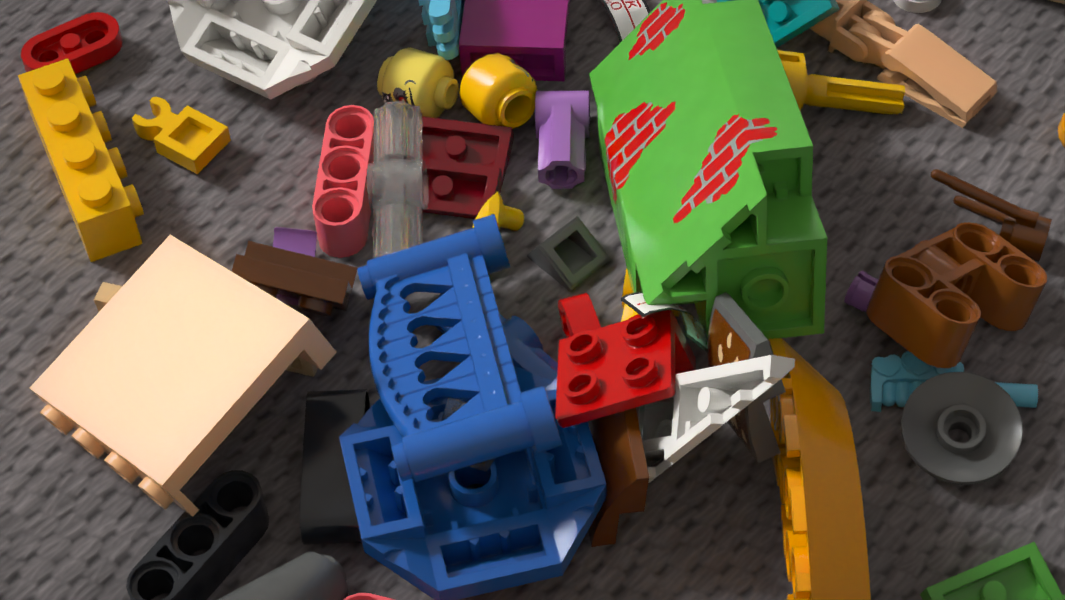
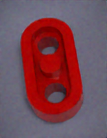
M93 12L30 38L21 50V59L25 71L29 72L69 59L74 73L77 74L113 58L121 50L123 44L118 22L109 14Z

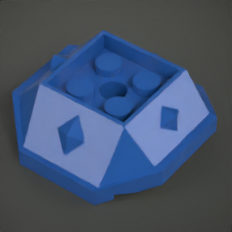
M514 366L521 392L545 386L555 418L557 379L555 378L554 381H551L532 371ZM441 378L423 381L422 384H433ZM453 397L434 398L427 404L434 412V416L430 421L440 422L447 419L471 399ZM379 398L358 424L353 423L339 436L364 552L434 600H459L563 576L607 497V484L588 421L562 428L555 418L563 446L538 453L536 446L423 481L415 482L413 478L402 482L391 446L402 443L403 436L395 427ZM472 484H482V485H484V486H482V487H480V488H477V489H467V488H465V487H467V486H469V485H472Z

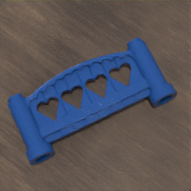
M495 214L473 220L474 228L367 260V265L357 268L366 299L374 298L369 326L370 365L381 402L395 427L403 436L402 443L391 446L402 482L413 478L415 482L423 481L536 446L538 453L563 446L545 386L524 392L520 390L489 274L511 268ZM414 292L443 294L422 311L413 314L408 313L411 307L409 301L405 300V298L409 294ZM424 325L452 327L431 345L424 348H414L418 340L412 332L416 328ZM431 360L461 362L439 381L433 384H422L426 376L419 367L425 362ZM453 397L471 399L447 419L440 422L430 421L434 416V412L427 404L434 398Z

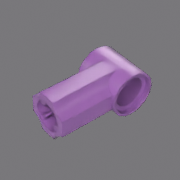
M536 91L535 127L536 138L539 139L538 180L540 183L550 186L551 189H572L578 183L584 182L586 171L585 138H590L589 91Z

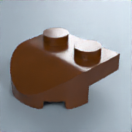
M248 241L245 255L236 254L232 272L275 298L278 294L299 299L297 308L318 315L331 316L333 308L347 311L357 267Z

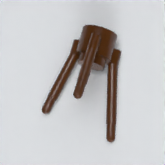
M934 169L931 172V177L935 181L974 199L971 200L957 195L953 199L955 205L1001 223L1002 228L999 236L1032 260L1040 261L1052 219L1039 216L1038 212L1020 208L939 169Z

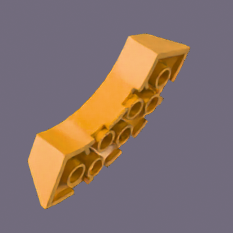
M782 338L769 339L773 355L795 358V367L782 378L786 392L770 399V424L781 452L773 456L772 459L777 486L780 489L781 504H785L781 505L784 557L786 558L788 581L792 582L793 594H788L787 600H871L860 476L854 438L845 401L841 393Z

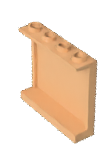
M169 235L35 381L30 389L46 404L40 411V414L61 433L67 435L74 428L76 431L71 437L96 459H99L104 452L109 454L104 462L128 483L132 484L138 476L143 479L138 487L160 507L166 510L174 502L191 516H194L199 509L180 491L181 488L298 356L322 370L337 352L308 317L172 235Z

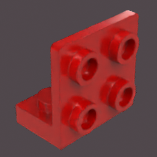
M672 310L656 311L646 316L638 314L622 322L595 330L581 331L571 337L559 340L555 418L560 427L566 428L671 398L675 395L676 374L696 370V358Z

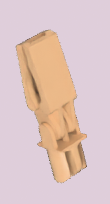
M836 0L840 10L809 28L830 42L829 52L832 53L837 49L854 61L879 66L884 69L877 77L879 81L887 84L904 85L905 96L961 128L997 93V82L932 32L920 24H915L909 31H906L896 26L889 14L867 0Z

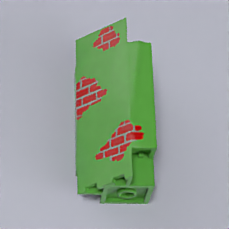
M662 0L589 74L598 112L600 157L633 293L642 292L644 301L648 305L695 303L699 321L704 326L707 337L715 297L725 292L732 297L768 340L823 334L825 323L827 236L812 197L813 144L759 1L735 0L703 4L702 0Z

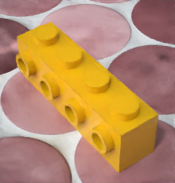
M69 59L18 75L32 119L90 262L141 245L142 240L135 218L144 215L143 208L134 185L131 184L123 187L120 181L127 178L128 175L118 148L114 147L109 150L106 148L105 143L112 141L102 111L91 113L89 107L97 104L87 76L76 78Z

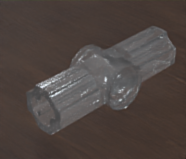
M404 101L385 102L382 107L374 109V163H369L367 169L368 200L370 209L373 212V259L423 243V209H427L429 203L427 167L425 161L422 160L423 119L420 106H413Z

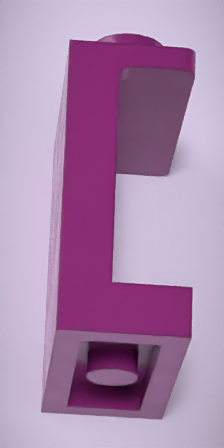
M465 0L459 39L462 78L467 69L476 60L485 55L499 53L513 59L535 81L565 82V47L570 0Z

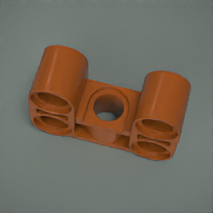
M964 222L930 240L921 241L912 249L900 255L890 257L884 264L867 305L866 313L878 328L918 359L928 365L948 369L955 367L960 362L980 317L1002 330L1017 331L1023 329L1046 285L1047 274L1037 262L991 229L977 223Z

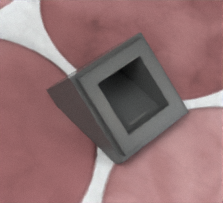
M578 216L527 254L531 261L568 291L573 290L611 260Z

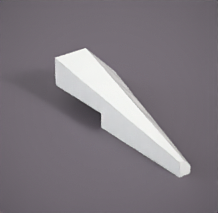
M768 355L676 374V393L673 397L640 406L639 427L649 473V483L781 380L795 367V358Z

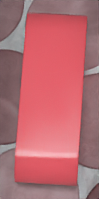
M348 105L336 109L329 115L325 127L312 208L319 246L323 252L332 257H350L358 253L365 246L368 236L379 150L374 117L369 110L362 106Z

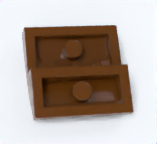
M636 408L588 421L607 484L606 500L589 528L591 547L615 544L619 515L622 513L644 512L649 473Z

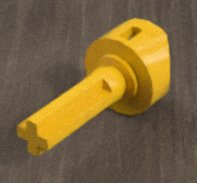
M777 50L799 110L806 104L809 106L881 114H902L904 108L903 98L905 95L904 85L816 74L808 75L804 53Z

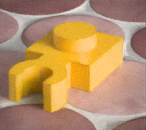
M152 97L149 100L153 115L156 118L145 119L137 114L132 117L135 132L139 137L154 141L157 153L196 174L231 141L228 126L188 105L177 115L171 111L170 104L160 97Z

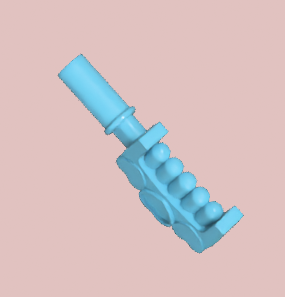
M909 351L903 353L901 358L895 354L885 358L875 357L872 360L871 411L881 412L882 403L884 406H893L896 402L897 406L905 407L908 398L920 384L939 374L964 372V365L959 362L952 368H937L921 361ZM995 382L1010 395L1017 407H1037V384Z

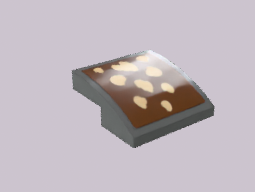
M727 292L716 296L708 331V367L773 355L768 339ZM782 379L727 421L758 463L781 453L763 402L786 392Z

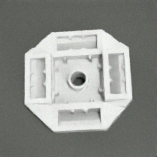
M167 0L180 50L189 62L270 100L296 86L312 82L319 74L335 67L377 1Z

